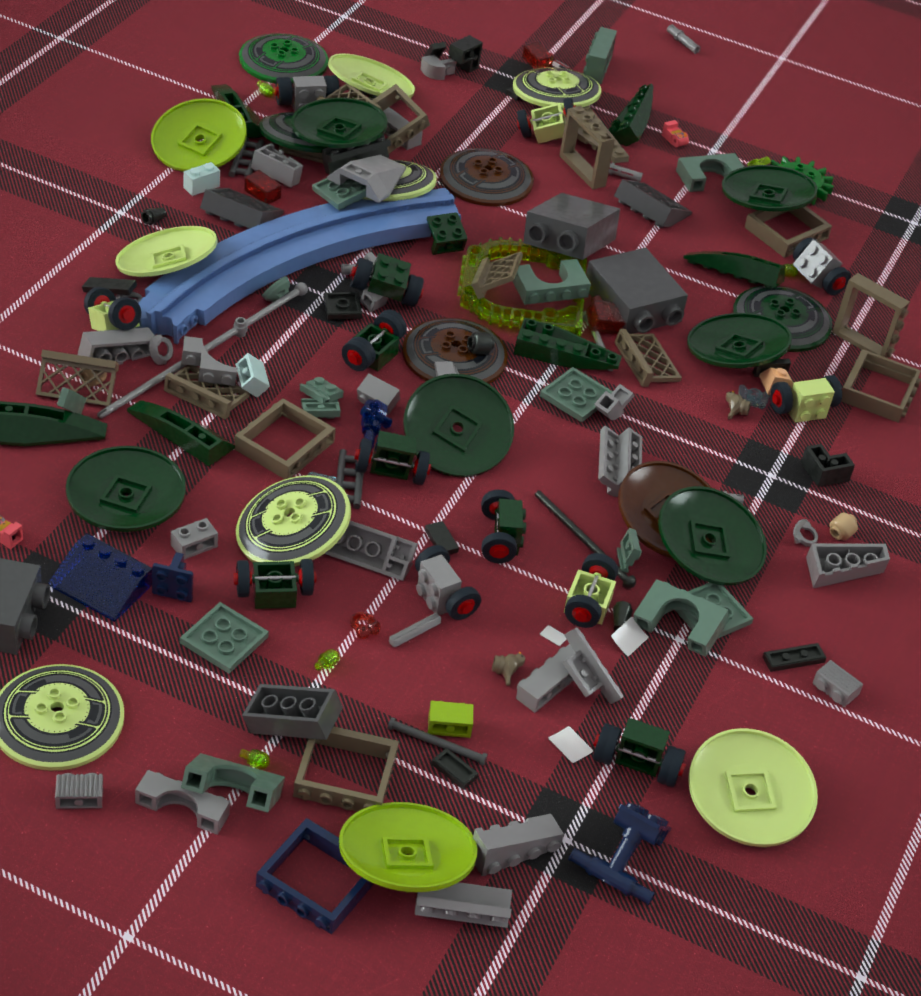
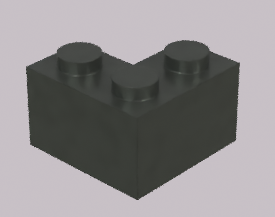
M468 35L450 44L448 57L457 62L456 66L470 73L479 68L483 42Z
M822 444L806 446L801 460V464L817 487L850 481L855 467L847 453L830 456Z

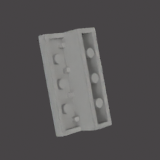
M604 426L600 429L598 480L602 484L607 485V494L618 497L619 488L625 476L634 467L642 464V436L630 427L618 435L607 426Z
M458 882L441 890L417 892L415 915L508 928V920L511 917L512 910L510 909L512 890Z

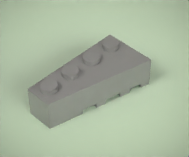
M149 327L132 328L130 330L118 329L83 332L77 355L117 361L120 365L128 359L134 361L151 356L149 341L155 335Z
M812 543L806 560L813 588L884 573L890 557L886 544Z
M552 814L527 818L524 823H519L517 820L511 821L505 827H500L499 824L491 825L490 830L483 831L482 827L476 828L473 834V839L477 844L475 866L481 876L495 874L509 866L514 867L525 860L536 859L541 854L555 852L561 847L564 833Z

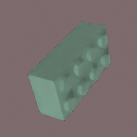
M600 27L599 31L595 33L589 52L586 55L585 62L587 63L583 70V74L592 77L599 84H602L611 61L617 30Z

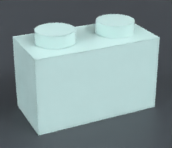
M212 162L184 171L183 188L192 196L205 192V189L220 187V170Z
M247 353L235 364L241 388L258 398L270 387L262 361Z

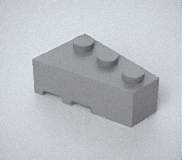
M273 143L254 151L251 168L256 170L257 173L264 174L270 177L271 180L279 181L286 187H293L299 184L303 165L291 156L287 158L284 155V151H278L274 148L275 145Z

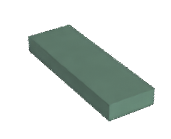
M63 387L57 405L82 415L87 398L71 389Z

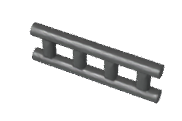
M246 137L242 149L235 156L229 171L230 177L240 174L245 175L244 178L246 180H250L254 171L251 168L254 151L245 149L248 147L257 150L264 146V140L260 139L256 143L249 141V138ZM242 156L252 157V158H251V160H246V159H242ZM239 165H244V166H248V168H247V169H243V168H238V166H239Z
M341 449L339 451L336 483L343 489L354 490V495L347 496L350 503H353V507L359 509L361 507L364 473L356 472L352 468H345L346 463H356V460H354V456L347 455L345 449ZM344 475L355 476V482L344 481Z

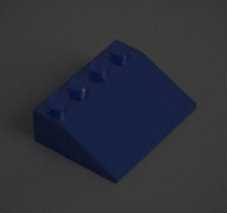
M86 533L73 545L48 584L55 590L115 622L152 586V568Z

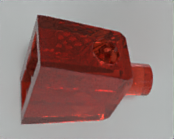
M599 295L594 296L591 299L592 303L586 310L590 330L618 334L626 322L613 302L602 301Z

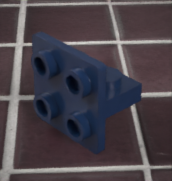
M176 552L170 566L153 564V594L192 602L193 572L186 570L184 554Z

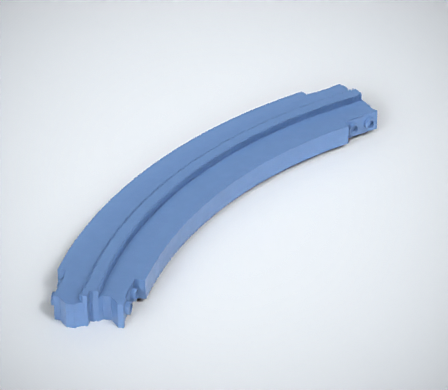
M439 188L406 200L382 201L378 203L372 200L360 199L358 202H354L340 210L330 203H326L247 229L217 243L216 248L201 261L183 270L165 274L145 289V297L138 302L141 308V319L139 321L140 326L135 328L149 327L154 335L172 336L173 342L178 345L179 339L186 335L197 323L205 326L244 297L295 271L350 252L393 242L431 237V230L426 220L427 216L458 213V209L454 204L455 198L452 194L449 195L448 189Z

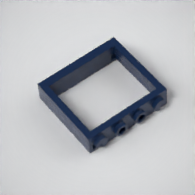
M306 818L257 872L256 887L261 889L262 893L269 894L275 898L281 905L294 910L301 918L310 920L319 929L322 928L328 933L333 934L374 883L361 877L331 913L272 876L303 839L349 867L340 853L339 837Z

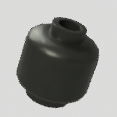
M473 332L467 340V347L473 354L488 355L495 346V341L488 332Z

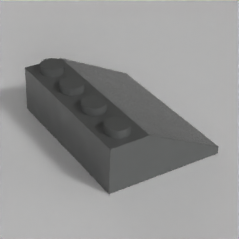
M622 179L614 197L619 199V203L631 206L630 209L632 211L642 213V217L647 220L652 219L655 221L654 224L661 228L664 226L671 227L693 213L644 182Z
M230 188L205 189L200 206L209 215L215 216L216 214L220 216L221 220H230L234 222V225L238 227L245 226L248 229L279 218L284 213V210Z

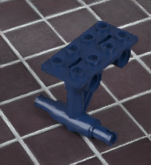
M628 802L627 805H619L618 808L620 809L613 824L621 827L624 831L622 833L623 838L610 863L598 856L591 857L577 848L573 849L568 860L586 869L585 872L589 876L593 875L623 892V895L629 897L632 895L649 905L655 892L640 885L637 878L624 872V869L642 840L653 846L655 844L661 846L672 828L667 826L669 821L658 815L649 814V810Z

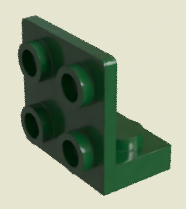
M457 212L427 216L426 220L434 238L431 248L433 255L464 250L468 238Z

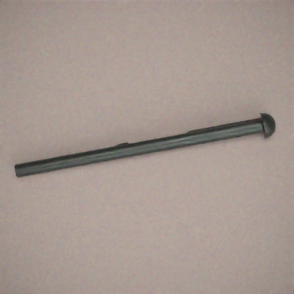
M540 490L535 493V496L593 553L605 554ZM618 566L617 576L623 581V587L626 589L633 588L636 585L635 576H628Z

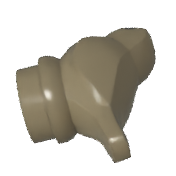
M734 391L727 392L726 401L729 403L730 408L728 419H731L736 414L748 415L751 401L743 399L741 395L735 394Z
M521 652L516 655H495L492 671L502 674L505 678L506 686H510L511 676L525 663V656Z

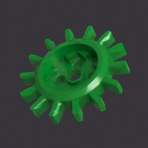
M785 156L782 157L780 164L771 160L770 165L794 169L809 176L816 183L817 196L811 202L812 205H815L817 197L826 201L828 194H832L834 187L832 185L833 176H825L826 168L816 170L814 168L815 161H811L807 165L801 163L800 157H797L795 162H789Z

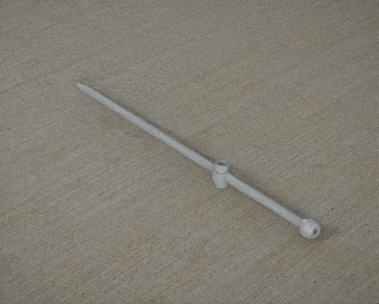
M303 282L297 283L294 290L248 319L243 317L236 318L233 328L204 346L205 350L209 352L234 335L244 337L248 326L297 295H305L308 291L307 285ZM181 361L99 411L97 417L100 419L106 417L163 381L169 372L174 374L187 365L181 364Z

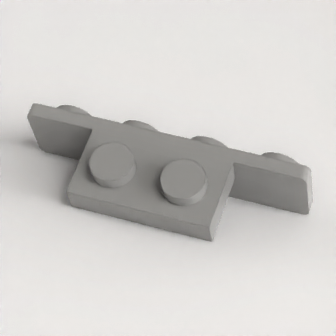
M577 627L567 632L565 637L575 653L562 663L583 695L587 697L600 688L610 704L621 700L624 696L620 688L615 684L608 670L603 666L596 652L585 639L584 634Z

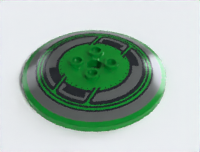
M270 33L260 35L245 42L239 51V61L245 71L260 80L275 84L277 77H290L293 84V77L321 76L328 68L329 60L326 51L316 42L294 34Z

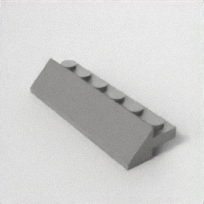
M350 520L341 539L324 554L404 581L413 565L412 561L418 543Z

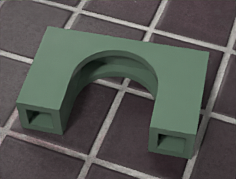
M735 153L682 157L678 159L676 172L688 191L696 192L704 191L707 178L703 172H715L725 177L728 173L744 166Z
M577 259L561 261L559 276L563 281L561 283H547L538 279L530 264L519 265L514 281H512L524 305L587 298L591 286Z
M656 579L633 614L635 622L641 629L652 633L666 613L673 610L688 611L698 619L697 624L688 636V649L706 657L728 622V609L722 605L711 603L703 597L690 594L684 589L676 588L668 582Z
M200 753L185 767L181 788L203 794L212 786L237 788L249 794L246 807L269 812L281 798L285 777Z

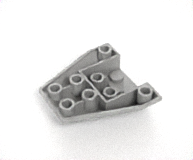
M376 155L350 161L328 175L327 179L339 185L348 179L355 180L366 185L367 198L380 203L390 196L406 170V166L382 155Z

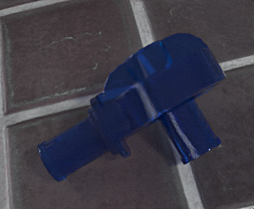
M378 399L367 400L360 412L362 415V433L364 434V439L372 440V448H374L375 437L379 434L381 426L387 429L392 424V418L386 416L387 405Z

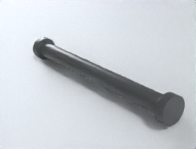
M393 717L390 719L387 727L388 730L392 731L394 729L443 749L447 748L451 752L479 762L481 766L485 765L488 757L487 753L480 754L400 723Z

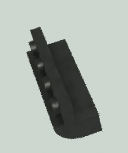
M383 134L377 140L357 147L325 148L322 150L325 172L331 174L350 161L376 155L389 158L387 147L391 146L390 139H385Z

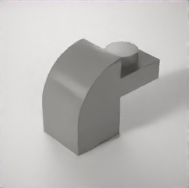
M435 54L424 56L421 60L420 70L431 79L444 80L446 75L455 74L456 61L453 59L439 60Z
M619 384L611 394L605 391L594 405L603 415L611 420H616L624 413L623 409L632 400L634 393Z

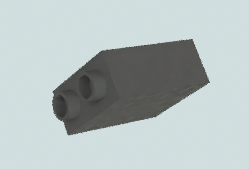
M560 193L527 211L523 243L584 260L616 240L620 208Z
M647 248L589 261L586 273L591 283L589 294L619 330L626 329L629 334L645 333L650 329L666 325L673 326L682 321L688 294Z
M0 558V652L17 655L23 639L32 640L34 638L38 623V617L34 614L36 608L45 609L50 596V585L44 584L41 581V565Z

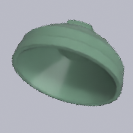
M286 276L282 277L272 284L262 294V297L266 301L275 302L289 293L290 281Z

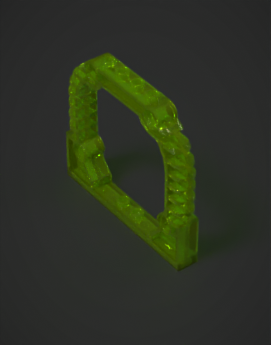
M502 237L495 241L489 239L487 243L482 244L481 242L478 245H470L467 248V255H463L457 294V296H461V307L469 309L471 314L473 311L479 316V320L482 321L484 319L488 321L489 325L495 323L498 324V327L505 325L508 326V329L519 327L520 330L524 318L560 327L581 337L584 298L573 299V302H576L575 306L569 305L560 310L545 308L543 311H534L494 304L485 298L478 299L471 284L481 260L487 257L489 260L504 258L521 251L523 254L522 260L545 263L548 268L555 270L560 269L561 261L577 259L585 274L587 258L581 260L522 242V239L513 241L510 237L509 240H502Z

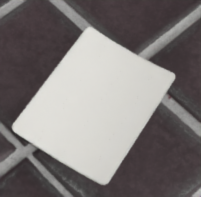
M630 617L611 635L618 647L627 656H630L648 639V636L638 626L633 617Z
M570 726L548 737L572 763L593 752Z

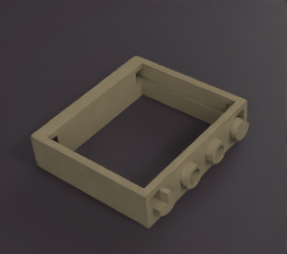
M397 84L372 101L378 104L382 111H384L401 99L418 117L386 138L391 141V146L387 147L388 154L430 126L427 114Z
M582 106L568 108L559 156L593 190L605 187L615 138ZM579 125L598 143L594 168L575 150Z
M805 206L790 211H755L748 214L744 227L785 258L792 255L796 246L806 238L812 237L818 242L828 239L832 225ZM790 212L809 226L811 230L786 240L764 222Z
M857 273L848 281L832 333L861 350L864 349L877 355L891 358L892 353L895 352L894 346L900 339L899 332L905 324L903 322L904 318L909 313L907 309L910 301ZM859 290L895 310L883 346L847 326Z
M862 349L843 386L841 402L899 423L901 416H906L908 407H910L919 387L921 370ZM863 367L910 384L900 406L852 389Z
M282 398L277 403H274L266 412H263L257 419L250 422L247 427L236 433L234 437V450L283 479L292 478L334 443L336 428ZM282 415L317 435L287 460L282 459L252 441L253 438Z
M334 726L327 740L309 738L294 782L293 797L354 811H360L373 805H382L396 761L399 741ZM315 743L387 759L377 796L304 780Z

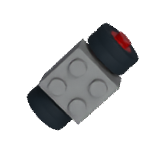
M336 75L293 77V84L290 77H277L274 95L278 105L292 104L293 110L296 112L300 107L317 101L316 98L319 96L326 98L341 86Z

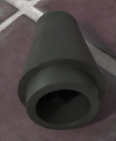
M149 208L141 213L142 221L149 225L167 216L165 208Z
M619 601L613 607L615 631L631 617L633 609L630 603Z

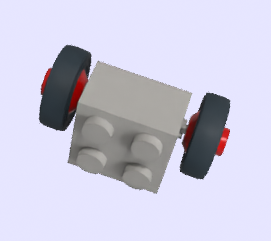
M810 237L802 240L794 249L793 258L795 262L793 265L811 284L821 289L823 288L830 295L839 294L847 287L851 274L844 267H840L843 263L824 244Z
M434 545L428 547L419 554L415 561V568L419 576L418 584L416 585L418 594L424 598L428 608L432 609L434 613H438V615L448 612L455 620L469 617L481 604L480 594L473 587L461 588L462 581L449 565L450 555L443 546Z

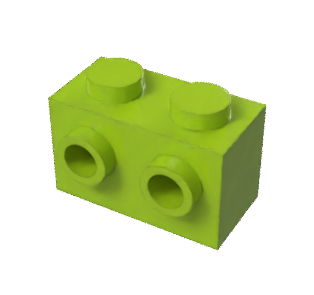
M444 701L430 702L428 716L429 734L471 738L473 704Z

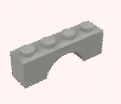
M147 770L135 789L136 804L154 811L169 804L184 805L195 813L198 828L217 835L219 834L230 815L229 800L208 792L200 794L182 789V781Z

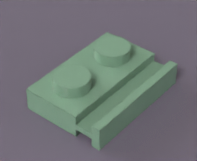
M316 377L313 380L307 381L305 385L303 383L300 384L301 392L322 404H325V401L331 402L343 398L344 395L342 389L322 377Z
M301 398L302 409L315 417L332 419L341 415L338 399L331 402L325 401V404H322L313 398Z
M632 528L627 530L620 542L621 547L616 549L620 569L626 573L629 572V565L632 566L635 560H638L641 556L637 532Z

